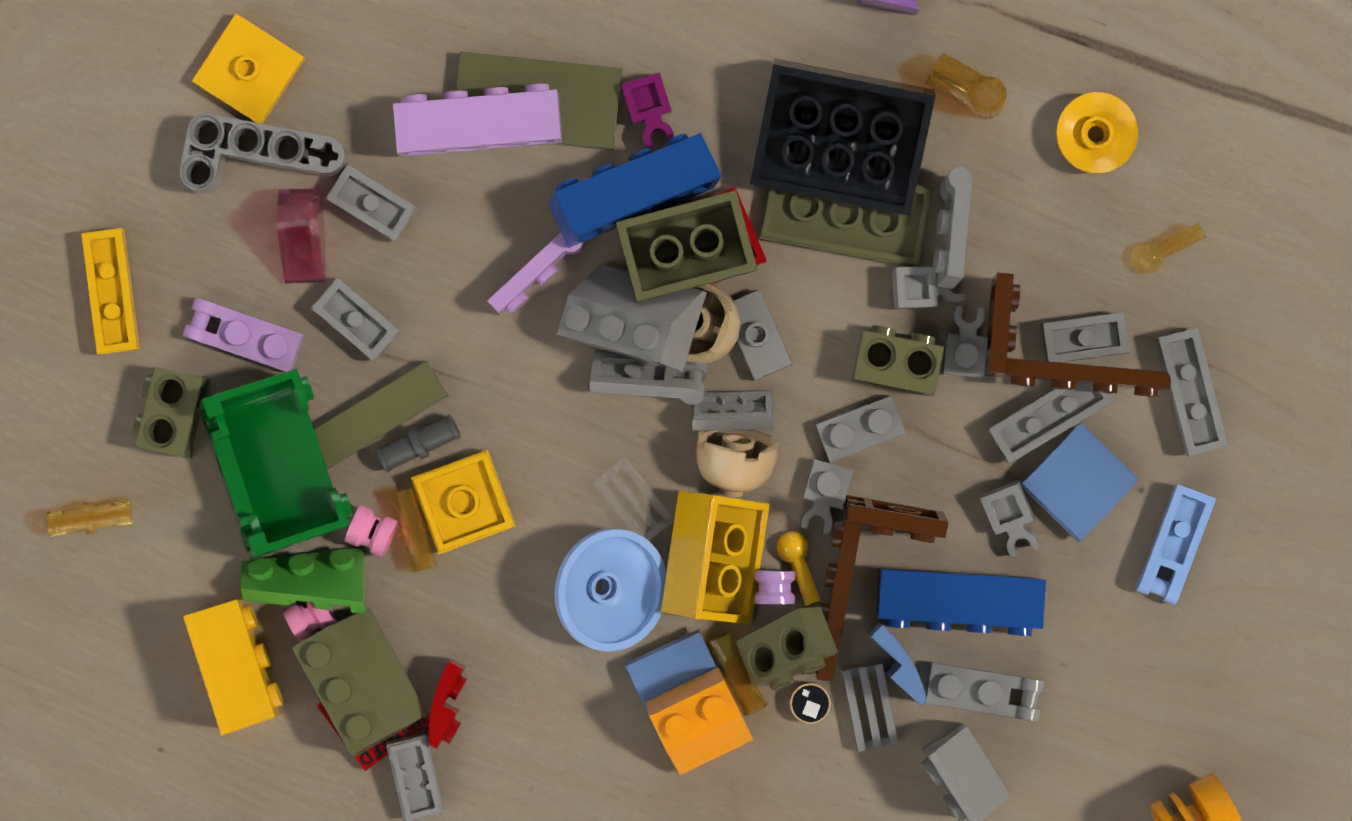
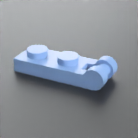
M1175 484L1144 569L1138 578L1135 589L1137 592L1145 595L1151 592L1162 596L1163 602L1171 605L1177 603L1216 498ZM1160 566L1173 570L1169 581L1156 577Z

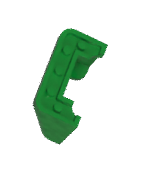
M298 369L202 398L199 404L202 420L250 560L348 527L350 525L347 518L353 516L347 494L339 495L336 488H333L308 413V401L314 399L313 391L308 377L300 378Z

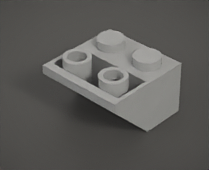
M963 723L922 748L927 758L921 761V764L937 787L944 784L949 793L943 796V799L958 821L964 819L967 821H983L1011 796L971 732Z

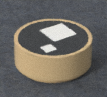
M803 683L797 686L790 696V709L795 718L803 723H818L825 719L830 711V696L817 683Z

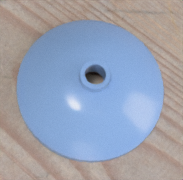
M619 528L602 529L587 535L577 542L568 552L559 568L554 592L558 617L569 635L586 647L605 652L629 648L645 638L655 627L662 615L661 607L667 572L659 552L643 536ZM601 579L602 587L596 592V583Z

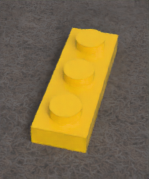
M117 228L81 233L97 355L140 350L125 229Z

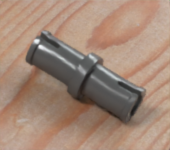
M449 414L445 418L420 430L416 427L408 430L407 436L382 448H377L376 452L386 472H389L393 468L417 457L422 460L430 456V451L461 438V434L451 414Z

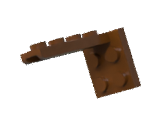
M997 272L992 278L985 376L1011 377L1010 384L1019 386H1035V379L1051 380V388L1076 390L1077 383L1093 384V392L1117 394L1118 386L1134 388V395L1159 397V390L1170 389L1171 377L1164 371L1007 358V352L1012 353L1016 346L1017 326L1010 325L1011 312H1015L1019 307L1020 284H1013L1014 274Z
M847 495L843 523H835L832 538V547L838 548L836 564L828 563L824 587L831 588L829 603L821 602L820 605L838 653L862 524L870 526L869 531L873 533L893 536L895 530H901L910 533V538L913 540L935 543L936 537L946 538L949 522L943 511ZM838 653L824 660L826 666L816 671L817 680L830 681L833 679Z

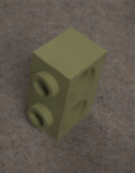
M872 325L871 332H861L852 381L926 396L935 395L944 351L943 346L935 345V337L912 333L911 340L895 337V329ZM880 344L887 348L890 358L886 366L876 367L869 362L867 352L870 346ZM920 352L928 358L929 369L924 375H916L909 370L908 358L912 353Z
M154 367L153 375L147 374L143 384L142 397L147 398L144 413L137 414L133 425L132 437L137 438L135 447L181 458H190L201 415L199 404L201 399L205 398L209 379ZM178 381L183 389L182 397L176 403L170 404L164 397V389L169 382ZM167 420L172 425L173 435L168 442L162 444L156 439L154 430L159 422Z
M821 607L797 608L736 641L752 686H770L771 690H778L794 683L793 676L800 672L802 674H809L826 666L824 660L838 653ZM803 637L805 639V648L803 647Z

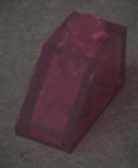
M320 188L279 190L275 222L285 284L325 282V231Z

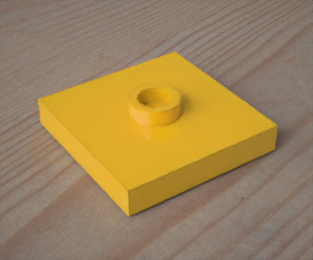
M235 13L192 82L255 123L264 124L305 61V57Z
M489 450L411 477L438 555L516 527Z

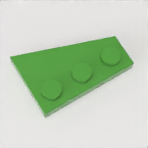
M364 548L338 549L242 561L240 590L243 601L287 606L296 601L314 602L316 609L330 610L333 604L350 606L352 613L365 614L366 558Z

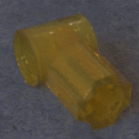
M943 52L925 83L928 87L967 107L975 116L981 119H992L998 116L1003 110L1007 97L1006 88L998 78L985 76ZM983 89H990L997 94L999 101L992 107H985L978 102L976 94Z

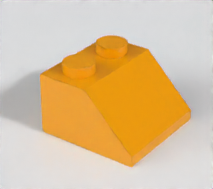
M719 667L645 702L650 720L680 775L754 740Z

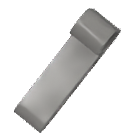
M200 114L190 121L187 128L180 164V178L182 183L192 191L199 194H210L221 184L226 158L324 177H336L341 175L346 165L349 164V155L346 148L337 139L330 136L218 115ZM207 125H216L218 128L217 139L211 144H201L199 139L201 129ZM247 132L257 133V147L250 152L241 151L239 147L240 138ZM288 139L296 140L299 145L297 155L289 160L280 158V145ZM308 143H312L310 148L314 152L322 154L328 153L329 147H332V151L338 156L337 161L331 160L328 167H326L320 158L309 156ZM207 164L210 168L209 179L201 185L194 184L192 181L193 169L198 165Z

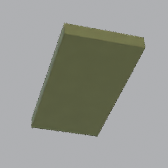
M460 51L456 91H467L468 97L484 96V89L507 87L509 93L525 92L526 85L549 84V90L557 89L559 93L563 143H556V145L614 150L622 68Z
M917 185L910 216L768 188L758 239L904 267H919L934 188Z

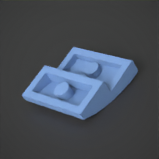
M1080 422L1021 483V486L1055 521L1079 542L1112 510L1139 479Z
M876 622L866 634L896 660L885 673L922 706L927 701L912 660L896 638L881 623Z
M699 629L625 663L646 712L645 702L717 668Z

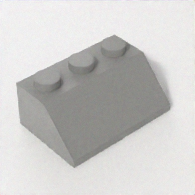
M600 264L568 295L557 335L581 344L683 372L707 292L691 288L637 303L629 272Z

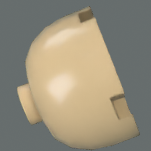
M711 283L694 288L707 293L686 362L708 364L720 360L732 350L739 337L741 321L738 307L730 295Z
M718 430L700 431L696 443V463L701 476L713 487L719 488L720 494L728 497H741L743 492H750L763 486L773 473L777 462L779 443L776 442L772 445L773 437L758 430H730L732 434L718 433Z

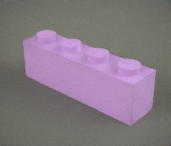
M549 84L526 85L525 92L509 93L507 87L484 89V96L468 97L467 91H450L443 93V99L428 101L425 94L407 95L402 97L403 103L393 104L396 148L400 157L563 143L559 93L557 89L549 90Z

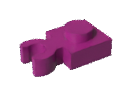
M660 72L621 84L632 124L643 121L646 128L643 132V142L646 148H653L650 136L655 130L663 131L666 134L667 141L674 137L672 128L663 122L661 118L662 115L672 113Z

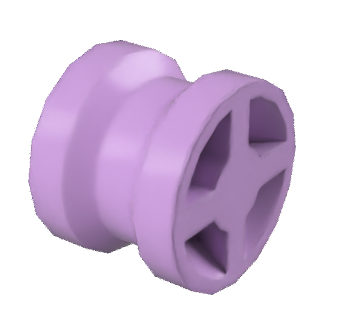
M755 571V580L759 583V591L754 595L755 604H795V595L791 592V583L795 580V571Z

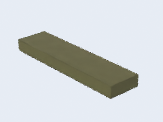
M425 361L314 429L327 470L449 396L428 361Z

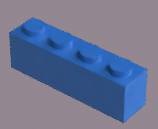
M699 133L689 138L687 134L675 136L668 140L662 149L654 152L650 148L640 150L628 158L629 162L615 167L614 163H608L594 170L590 178L580 182L577 178H571L558 184L548 206L568 248L616 229V222L666 209L714 189L722 176L702 134Z
M879 568L876 617L878 619H885V627L909 628L910 621H924L928 630L950 631L951 623L967 624V632L991 633L992 626L1008 627V635L1032 636L1033 628L1043 629L1046 579Z

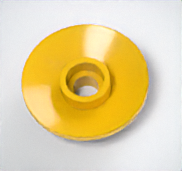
M1091 92L1075 98L1065 107L1057 123L1056 138L1062 155L1072 166L1087 173L1102 174L1119 168L1131 157L1138 141V125L1132 110L1120 98L1109 93ZM1090 128H1098L1102 132L1101 141L1093 142L1089 139L1088 131Z

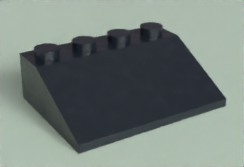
M775 58L750 185L910 216L936 97L935 90Z

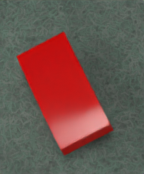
M453 659L448 661L440 677L431 706L429 745L436 749L442 741L450 744L461 725V722L455 719L460 710L446 703L448 697L454 700L457 699L467 681V678L461 676L466 666Z

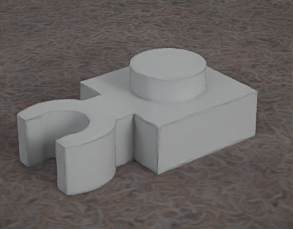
M933 266L896 267L892 269L894 310L934 309L938 307L937 297H940L947 303H956L965 299V294H954L949 288L937 287L938 278H936V273L933 272Z
M956 306L952 319L958 328V334H946L942 375L984 378L988 337L976 336L977 329L984 322V309L977 308L974 322L966 323L961 317L962 306Z
M814 459L803 495L804 499L814 501L812 508L807 510L802 516V528L807 529L811 517L818 515L824 520L822 534H829L833 525L832 517L829 514L830 508L843 509L854 470Z
M1019 480L981 494L980 500L995 535L1006 531L1009 535L1007 551L1012 558L1018 557L1019 552L1015 545L1018 539L1028 540L1033 551L1038 549L1036 533L1025 526V524L1034 521V515Z

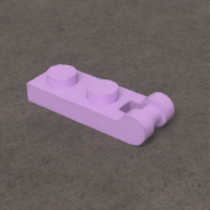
M559 233L487 301L500 315L506 310L513 314L529 299L525 292L536 282L541 287L546 284L559 271L555 264L566 254H579L584 248V242L568 248L562 233Z
M195 298L192 306L195 313L191 324H186L182 336L285 372L293 370L304 338L303 334ZM210 316L222 319L217 334L205 331Z

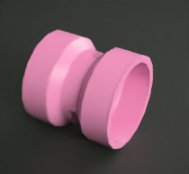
M360 505L352 519L344 542L355 547L360 545L368 547L371 554L383 558L394 537L399 521L388 516L383 518L375 516L372 509Z
M314 602L301 603L300 605L293 603L282 609L283 615L299 643L319 631L318 628L324 629L338 622L332 608L330 610L316 609Z

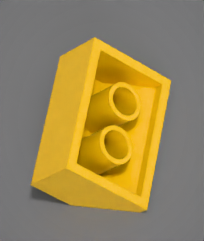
M679 490L661 612L695 619L752 625L755 608L754 595L757 593L758 582L755 580V571L760 570L770 504Z
M243 598L183 616L221 736L280 715L278 707L283 705L282 695L277 683H270L266 668L271 666L270 658L264 643H257L253 629L258 627V622L252 605H245Z

